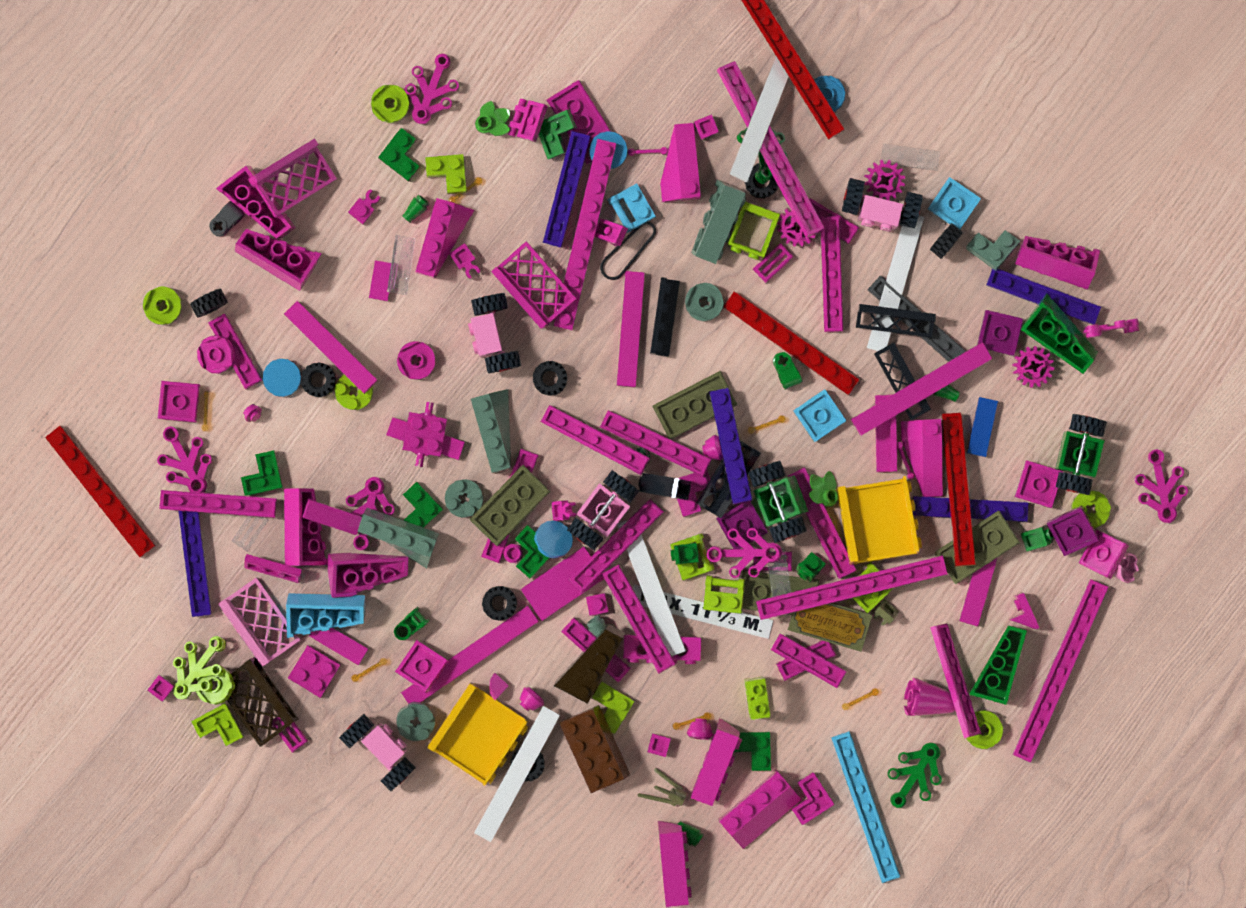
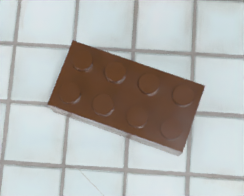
M599 705L559 723L590 793L622 781L631 775Z

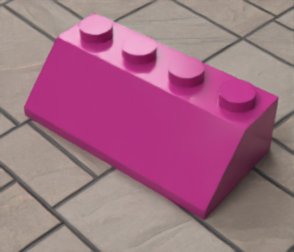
M776 770L718 820L731 837L744 849L802 799Z

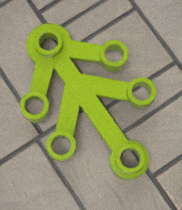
M219 636L212 637L209 641V648L198 662L196 657L197 644L194 642H187L185 644L184 650L188 653L189 675L186 678L184 669L186 660L181 657H176L173 660V666L177 668L178 679L173 688V694L176 698L184 700L192 692H209L212 690L213 684L209 680H202L200 684L192 683L196 678L213 675L219 677L223 675L224 668L221 665L215 664L211 668H203L215 652H222L225 649L226 641L224 638ZM193 645V649L190 651L189 646ZM179 660L182 662L180 666H178ZM219 667V672L216 674L215 670ZM208 683V687L205 689L204 685Z

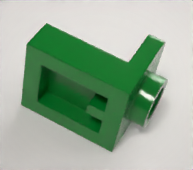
M1048 525L1021 533L1027 552L1053 543V535Z
M697 543L674 545V549L670 550L671 561H675L676 565L699 562Z
M811 551L797 565V574L803 580L807 579L811 582L826 566V563Z

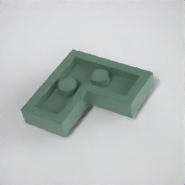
M1005 230L992 243L978 232L966 246V249L997 271L1020 245V240Z

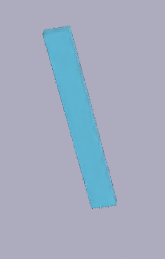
M850 731L831 737L881 882L885 883L899 878L900 874Z

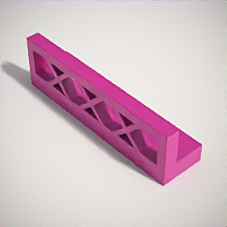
M893 394L875 395V405ZM896 416L875 427L876 472L897 471Z

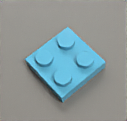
M949 177L928 207V210L948 224L953 223L957 228L961 229L981 198Z
M825 389L793 410L814 442L846 421Z

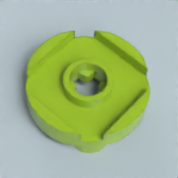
M383 85L373 93L371 99V108L374 115L380 121L389 124L402 120L408 113L410 106L406 92L397 85ZM387 99L390 101L392 99L395 100L394 108H386L387 103L385 101Z
M164 286L154 288L145 295L143 310L151 322L158 325L171 324L181 313V298L171 288ZM166 301L167 309L159 311L158 302Z
M344 374L339 378L335 386L337 401L341 406L350 410L363 409L371 402L373 386L365 394L359 389L357 396L354 394L350 395V387L353 386L355 388L357 386Z
M1090 490V495L1079 493L1074 498L1071 509L1073 510L1082 505L1093 528L1102 526L1109 518L1111 506L1108 499L1102 493ZM1087 505H1089V506L1094 505V506H1095V508H1094L1095 513H1094V514H1093V513L1087 514V511H1088V509L1086 508Z
M219 667L215 670L216 674L219 672ZM225 668L222 676L213 675L197 678L196 680L198 681L197 684H200L202 680L218 682L216 689L214 688L209 692H197L202 701L214 705L225 702L235 689L232 675ZM205 683L204 688L206 689L208 687V683Z
M980 710L975 712L978 725L982 727L983 724H986V728L989 731L988 733L985 732L984 735L979 734L966 739L976 748L988 749L1001 740L1003 726L1000 719L994 713Z

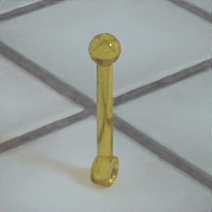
M475 178V182L466 187V191H469L476 185H481L482 178ZM465 193L457 194L454 197L451 196L449 202L455 203L456 199Z
M209 391L204 392V420L201 426L203 431H208L209 429L207 425Z
M781 415L778 419L756 427L751 426L747 431L749 434H753L756 430L775 423H784L786 418Z
M381 658L380 662L376 663L370 668L364 670L358 675H352V681L357 682L359 678L363 675L369 673L370 671L374 670L375 668L381 665H386L387 660L385 658Z
M873 688L870 693L849 703H843L842 709L848 710L850 706L872 695L877 696L879 694L878 689Z
M706 712L703 716L697 718L709 720L711 714ZM696 718L681 723L675 722L672 727L674 730H678L681 726L695 722Z

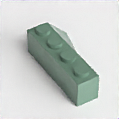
M718 179L715 183V186L718 187L715 194H711L709 200L711 202L710 211L708 210L703 217L704 229H699L691 252L694 256L714 264L722 258L723 246L725 242L729 241L731 227L736 224L739 208L743 207L746 200L745 192Z
M508 389L471 399L492 473L511 468Z
M366 508L357 531L385 541L426 569L439 536L437 532L370 508Z

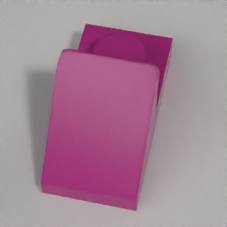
M599 218L594 237L617 247L621 245L628 228Z
M1021 592L1014 595L1016 598L1014 604L1017 610H1021L1022 613L1009 620L1033 629L1040 628L1025 594Z

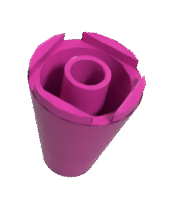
M912 678L913 681L909 680L904 694V700H907V706H904V711L907 716L946 714L955 711L949 691L918 678Z

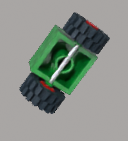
M1079 414L1072 415L1069 429L1080 432L1082 435L1069 431L1063 433L1055 469L1072 474L1059 472L1055 487L1074 493L1090 495L1093 480L1082 476L1096 478L1104 440L1090 437V435L1103 437L1106 421Z
M781 461L766 464L748 472L753 487L767 483L766 486L754 490L767 527L776 525L769 528L774 543L791 539L806 532L807 529L802 516L791 519L808 512L796 477L790 476L776 482L774 481L786 475Z

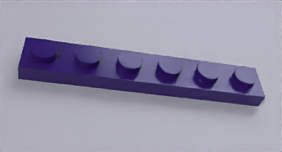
M571 132L543 243L562 248L591 138L589 135Z
M992 269L986 283L988 287L1037 305L1047 293L1065 315L1091 325H1095L1101 309L1098 305L1000 269L997 271Z
M729 388L711 391L710 397L732 502L735 505L753 501Z
M913 496L915 511L912 512L914 516L951 517L949 498ZM969 499L971 519H986L999 510L1006 521L1027 522L1028 502Z
M178 511L192 617L211 615L199 512Z

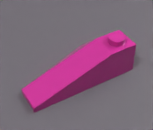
M941 419L901 421V441L905 447L923 497L943 496Z

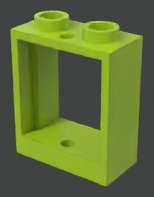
M745 202L740 210L738 220L728 243V246L731 247L730 250L741 254L742 251L748 253V257L754 260L764 259L780 214ZM745 212L772 221L761 252L734 242Z
M762 676L744 679L750 719L770 717L765 678Z

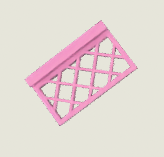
M257 578L218 603L223 613L262 667L300 641L296 634L293 637L295 640L291 643H280L282 632H287V630L283 629V625L287 628V620ZM256 584L260 589L259 597L247 596L249 587ZM236 596L244 597L243 608L234 607L230 600ZM247 598L258 600L256 611L245 609ZM260 600L270 603V613L258 611ZM244 611L256 613L254 624L244 621ZM258 614L269 615L267 626L256 625ZM271 616L279 617L282 620L281 629L269 627ZM248 626H253V632ZM255 627L267 629L265 640L256 638L254 635ZM269 629L280 631L278 642L267 640ZM266 643L278 645L277 652L271 657L265 651Z

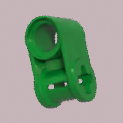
M785 352L777 353L773 358V365L783 388L787 390L802 383V378L790 355ZM779 356L787 359V361L784 362L785 366H783L782 364H778L777 361L780 360Z
M417 606L395 627L394 635L399 640H406L416 631L418 632L430 620L421 614ZM405 626L408 629L406 637H400L397 634L399 627Z

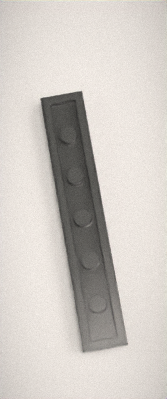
M881 276L867 290L880 301L884 286L886 285L901 298L898 309L921 312ZM907 319L901 320L909 328L912 326ZM921 321L916 327L920 332L928 333L930 322ZM935 323L932 338L920 337L948 362L966 352Z

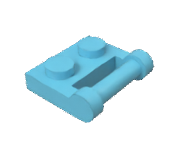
M637 183L607 200L609 205L613 206L623 226L628 228L626 233L656 218ZM624 199L636 221L633 223L629 221L621 207L620 200Z

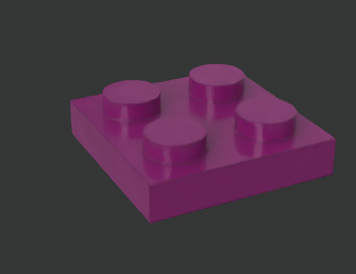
M985 310L977 345L983 342L989 351L1014 356L1023 318Z
M750 501L744 502L724 513L722 518H716L733 549H741L742 547L734 540L728 538L727 533L731 528H737L740 535L749 544L755 541L747 537V530L749 528H757L761 537L768 533ZM754 530L749 531L750 536H756ZM731 531L730 535L736 537L737 533L736 531Z
M1082 505L1047 521V525L1064 556L1099 541V537Z

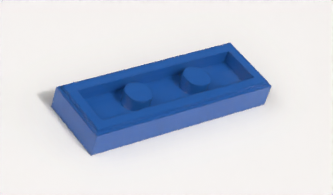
M982 397L978 398L967 449L968 454L986 457L998 401Z

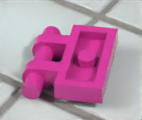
M520 98L518 105L514 109L516 112L513 121H510L509 124L510 131L508 135L515 137L518 130L517 137L536 142L548 106L530 100L527 103V100Z

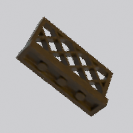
M255 657L247 660L242 666L231 673L232 678L236 675V679H233L235 689L234 693H231L233 699L230 696L227 701L259 747H262L299 720ZM243 669H246L249 673V682L239 680L240 672ZM238 683L248 684L247 695L237 693ZM251 685L259 687L261 690L260 697L250 696ZM237 696L246 698L245 708H240L236 705ZM249 699L259 700L258 711L248 709ZM262 701L271 704V713L261 711ZM248 712L257 713L256 724L248 722ZM261 714L270 716L269 726L259 725ZM273 718H281L284 725L280 728L272 727ZM259 728L268 729L267 738L263 741L258 736Z

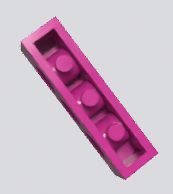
M624 635L623 658H626L627 662H639V659H646V663H652L647 653L640 654L637 651V647L641 644L637 635ZM680 636L683 645L687 648V652L683 656L678 654L671 656L675 664H677V660H685V664H696V661H700L701 637Z

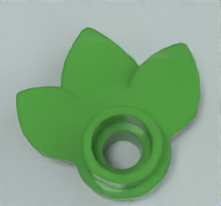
M492 101L485 103L480 109V116L475 121L476 129L480 133H491L494 136L507 134L510 129L505 123L510 117V110L505 108L495 109ZM487 122L488 126L482 127V124Z
M828 471L823 478L815 474L810 476V486L813 490L809 493L812 501L817 504L823 503L827 507L835 505L838 501V493L835 490L837 483L831 471Z

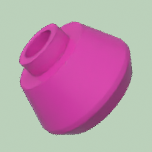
M715 434L705 441V445H702L703 453L710 459L722 460L723 454L719 436Z
M530 687L523 688L519 699L521 700L520 705L525 710L529 711L531 709L534 711L544 705V700Z
M696 718L695 722H691L687 730V735L693 739L709 740L713 736L711 725L707 723L706 719Z

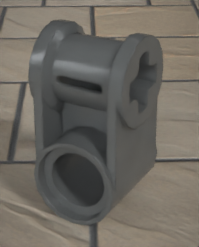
M229 201L211 220L209 225L211 232L218 237L224 236L244 217L245 213L233 202ZM215 224H222L223 229L221 231L216 230Z

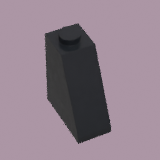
M642 473L638 486L640 488L639 492L688 500L691 481Z

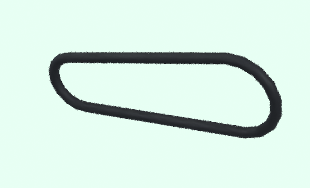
M651 222L645 224L653 228V234L618 276H607L604 273L603 265L640 227L634 229L622 241L620 246H617L603 259L600 270L605 278L609 280L620 278L656 234V228Z

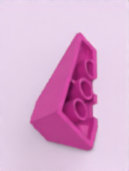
M694 123L674 124L660 183L662 202L696 200L701 197Z
M360 553L328 554V578L332 598L351 597L357 595L360 591L370 590L379 584L389 583L408 576V556Z

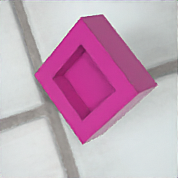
M712 114L694 121L701 140L719 133Z
M605 593L586 597L590 616L608 612Z
M158 675L147 691L163 702L174 688V685L161 675Z
M652 733L647 752L666 757L671 738Z

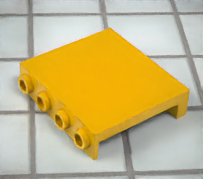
M906 476L897 480L837 488L850 565L919 553L922 543L921 538L917 537L916 530L919 529L917 518H913L912 511H915L914 500H910L909 493L912 492L911 482L907 481Z
M470 683L427 748L433 752L435 751L485 786L487 782L491 784L497 774L494 773L496 768H502L507 758L504 756L508 750L512 752L518 744L515 741L518 735L523 736L529 726L526 725L528 720Z

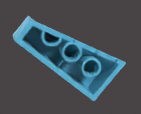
M288 593L286 603L287 638L294 637L296 634H311L312 631L317 630L327 631L333 627L342 628L363 624L366 612L365 595L332 598L331 594Z

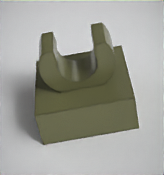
M884 599L876 609L873 618L882 617L884 620L881 625L883 626L886 623L890 624L899 611Z

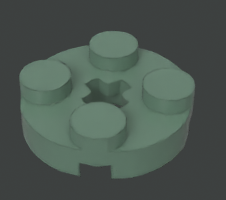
M710 283L697 284L686 295V310L692 318L698 321H710L717 317L723 308L722 294L716 286ZM707 297V301L710 302L709 306L701 307L699 299Z
M457 480L446 490V507L457 517H470L482 507V491L471 480ZM467 493V498H469V502H464V504H461V499H459V495Z
M411 702L399 710L396 724L401 736L411 741H420L427 739L432 733L435 726V718L426 704ZM415 717H418V720L421 722L417 726H413V723L410 722Z

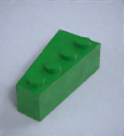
M1047 293L1025 320L1021 328L1023 332L1082 374L1086 372L1097 356L1098 351Z
M1008 625L969 695L1007 705L1027 630Z

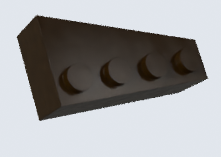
M607 624L590 645L584 649L579 657L556 680L554 686L588 704L625 632Z

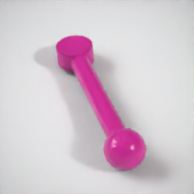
M666 147L647 150H634L630 148L628 149V155L633 156L634 154L661 153L665 155L668 150Z
M897 442V449L908 473L907 478L912 480L915 475L911 472L902 449L903 444L902 442Z

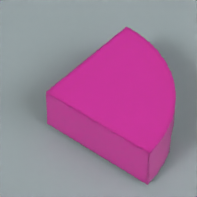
M496 673L489 680L490 694L494 700L509 686Z

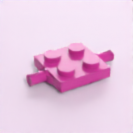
M426 402L425 413L409 412L402 450L417 454L415 466L419 465L420 460L419 467H423L425 456L433 455L440 457L447 419L432 414L434 406L432 402L431 404Z

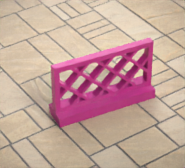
M315 138L248 179L252 186L255 185L274 217H277L337 179L317 148L319 144ZM314 153L317 157V165L308 163L310 154ZM294 164L303 165L302 175L293 172ZM307 167L316 169L315 178L305 176ZM319 171H325L330 179L327 181L319 180ZM280 173L288 175L287 184L278 182ZM292 176L301 178L300 187L290 185ZM304 180L314 182L311 191L303 189ZM263 183L273 184L272 194L265 192L262 187ZM277 185L286 188L284 197L275 195ZM289 189L299 191L296 200L288 198ZM274 198L283 200V207L279 211L273 205Z
M527 241L491 271L541 329H545L549 323L577 299ZM526 247L531 252V261L520 260L521 251ZM509 262H517L516 273H509L504 267ZM520 262L530 263V274H519ZM533 263L542 264L544 267L543 275H533ZM519 276H530L529 288H523L519 285ZM532 277H543L542 289L532 288ZM546 277L555 279L556 290L545 289ZM532 290L542 291V302H534L531 299ZM545 291L556 292L555 303L544 302ZM558 292H566L571 299L565 304L558 303ZM544 305H555L554 314L550 318L544 314Z

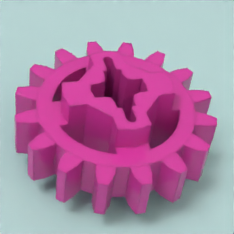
M880 160V165L874 162L873 169L867 168L870 174L864 175L865 178H868L865 185H869L866 191H872V197L878 195L880 199L885 197L886 200H889L891 195L893 198H897L896 192L902 193L899 187L905 186V183L901 182V179H904L905 176L900 175L903 171L902 168L896 169L897 163L892 166L890 165L891 160H888L886 164H884L883 160ZM887 167L892 169L893 171L890 173H886L881 168ZM875 172L877 175L876 182L872 184V176ZM882 175L884 177H889L892 175V177H890L887 181L888 185L879 184L877 186V184L880 183V181L882 180ZM897 177V185L894 188L892 186L893 179ZM880 187L885 188L888 193H880L877 189Z
M787 207L784 210L785 213L780 214L779 217L781 219L777 221V224L781 225L777 231L783 232L780 238L786 237V243L788 244L792 241L794 247L797 243H800L801 247L804 246L805 241L809 244L812 241L811 238H806L802 229L795 226L797 220L792 210ZM791 216V222L786 224L787 218Z
M1034 346L1031 351L1029 347H1026V352L1020 350L1019 354L1021 356L1014 357L1017 363L1012 364L1013 367H1016V370L1012 373L1018 374L1016 380L1022 379L1023 386L1029 383V388H1032L1035 383L1037 387H1040L1041 381L1046 384V377H1052L1049 371L1054 370L1053 367H1050V364L1054 361L1048 360L1050 353L1043 354L1044 348L1037 351V346ZM1034 354L1040 356L1043 361L1036 359ZM1026 356V363L1021 367V362ZM1031 362L1037 365L1041 364V366H1038L1035 369V372L1033 371V369L1025 370V368H1028L1031 365ZM1043 367H1045V372L1043 376L1040 377V371ZM1023 373L1031 375L1033 380L1026 378Z

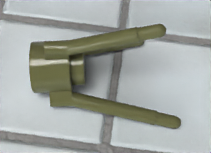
M655 768L654 771L676 789L672 788L669 791L657 785L654 787L656 790L667 794L669 799L638 793V797L668 803L673 806L676 804L682 806L687 796V792L683 791L684 787L678 785L659 769Z

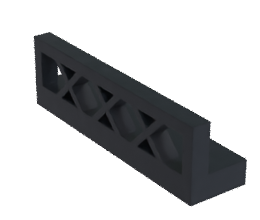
M661 277L650 351L651 355L669 357L680 281Z
M859 304L855 328L932 338L936 314ZM861 314H869L874 321L869 325L860 324ZM883 316L889 317L893 322L888 328L882 327L878 322ZM902 319H907L912 326L907 330H901L897 323ZM921 321L930 322L928 333L920 332L916 325ZM876 322L879 327L871 325H873Z
M895 343L874 353L895 393L900 390L901 384L908 386L915 382ZM888 350L892 357L891 364L884 363L879 355ZM892 367L897 368L901 373L900 381L894 380L890 376ZM926 399L917 403L921 409L920 412L912 415L909 408L905 410L910 421L931 410Z
M740 440L741 446L745 448L743 457L748 475V472L751 471L761 453ZM724 459L696 504L719 518H722L732 501ZM723 478L722 487L716 489V481ZM713 495L711 505H705L703 502L706 497Z

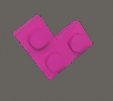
M708 470L704 477L692 473L678 478L691 481L689 499H677L683 517L701 511L700 506L696 504L697 497L695 493L704 490L710 481Z
M814 772L797 782L807 797L806 800L792 808L802 826L835 805Z

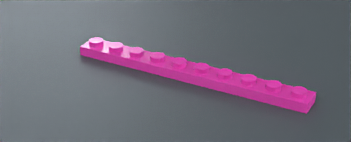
M733 61L719 67L717 72L748 128L757 106V101L737 63ZM769 125L759 151L805 237H810L825 228Z
M597 139L564 279V284L577 299L555 318L554 326L568 330L573 329L616 148V143ZM561 292L559 303L565 304L571 299L566 292Z
M943 556L759 600L756 601L760 620L947 575Z
M1092 579L1089 580L1012 755L1031 763L1107 592V586Z

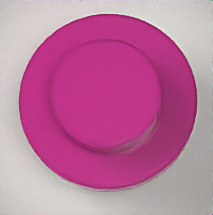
M255 404L249 405L243 412L245 420L247 422L257 421L261 416L262 409Z
M510 544L504 549L503 555L508 562L516 563L521 560L523 552L520 546Z

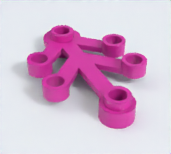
M441 53L436 56V68L429 86L423 76L424 71L422 67L414 66L412 68V74L416 77L424 95L422 104L416 95L417 89L414 84H407L405 92L410 96L414 106L412 118L418 124H425L430 120L432 114L443 109L448 110L452 107V101L448 97L443 98L440 103L429 107L432 99L459 89V83L456 80H450L447 85L436 89L443 70L450 66V58L446 54ZM445 58V64H440L439 59ZM415 69H420L421 74L415 75ZM453 82L457 84L455 89L450 88V84ZM409 86L414 87L412 93L407 92ZM445 100L450 102L448 107L443 106ZM420 111L425 112V116L422 118L418 117Z
M1137 318L1115 321L1114 326H1109V324L1089 325L1083 331L1086 333L1087 338L1102 336V332L1115 329H1123L1124 333L1139 331V321Z
M171 426L165 428L163 437L166 441L172 443L180 461L161 454L158 456L157 462L161 466L167 465L186 471L189 479L178 476L176 472L170 471L166 474V480L170 483L176 482L188 486L190 492L204 493L207 489V482L204 477L208 465L212 463V457L209 454H203L200 457L201 465L197 475L193 469L199 448L204 444L203 439L200 437L192 439V447L189 457H187L178 439V429ZM170 431L175 432L173 438H170L168 435ZM196 439H199L201 441V444L199 446H195L194 441ZM163 456L167 459L165 464L160 462V458ZM205 456H208L210 459L208 463L203 462ZM172 473L175 475V480L173 481L169 480V475ZM196 482L201 483L200 489L195 488L194 485Z
M1155 449L1149 452L1148 461L1153 464L1157 485L1147 480L1143 474L1136 475L1134 482L1159 496L1161 504L1152 500L1148 493H1141L1138 496V501L1156 510L1158 518L1162 522L1171 523L1177 517L1176 507L1182 497L1187 495L1188 488L1184 485L1177 486L1175 490L1176 495L1170 503L1168 494L1177 480L1184 475V469L1180 466L1174 467L1172 475L1165 484L1161 466L1164 454L1161 450ZM1154 453L1158 455L1157 461L1152 459ZM1177 468L1181 470V474L1179 476L1175 475V470ZM1139 476H1142L1144 479L1142 483L1137 481ZM1180 487L1185 489V493L1182 495L1179 493ZM1142 495L1147 496L1148 499L1146 502H1142ZM1165 510L1170 511L1169 517L1164 516Z
M369 478L365 483L364 489L346 498V504L353 507L357 504L358 500L368 495L367 503L351 512L352 514L361 516L366 508L378 511L374 505L376 497L382 504L385 514L392 515L395 512V507L388 502L383 494L384 483L380 478ZM373 483L378 484L377 490H372L371 485ZM350 497L355 499V503L352 505L348 503ZM387 506L392 507L391 513L385 511ZM359 533L354 538V547L358 550H365L369 546L367 535ZM359 539L365 540L364 546L358 544Z
M755 527L747 530V537L752 540L754 539L762 548L755 549L740 535L737 528H731L727 533L728 538L734 540L743 549H721L718 546H712L707 551V558L711 562H717L722 557H743L736 566H732L729 570V574L733 578L739 577L741 571L754 557L763 556L756 565H752L748 570V574L753 578L760 574V570L769 561L775 562L782 555L781 547L777 543H768L759 535V531ZM754 530L756 536H750L749 531ZM736 531L737 536L732 537L730 532ZM775 549L776 554L771 555L769 550ZM717 550L719 555L713 556L712 551ZM756 568L758 573L752 574L751 569ZM732 569H737L739 571L738 575H734Z

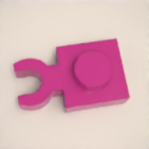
M371 189L367 191L364 201L359 197L348 211L352 217L363 225L375 211L371 207L372 204L378 203L381 198L378 195L376 199H370V194L373 192Z
M465 243L449 253L459 270L464 267L466 268L465 273L469 279H472L469 274L471 269H475L478 274L480 273V269L471 263L476 259Z
M568 500L552 502L553 520H570L569 517H575L576 513L572 512V506L576 505L575 502L568 503Z

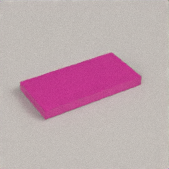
M577 80L546 101L555 115L565 110L571 111L577 128L566 132L569 138L572 131L591 136L584 161L588 165L592 162L589 153L592 140L599 133L611 132L580 81Z
M582 547L521 588V591L541 621L583 594L568 579L591 557L585 547ZM602 574L584 592L604 580Z

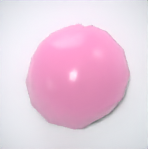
M1130 552L1124 554L1114 572V576L1117 579L1126 583L1135 580L1133 575L1139 571L1136 555Z

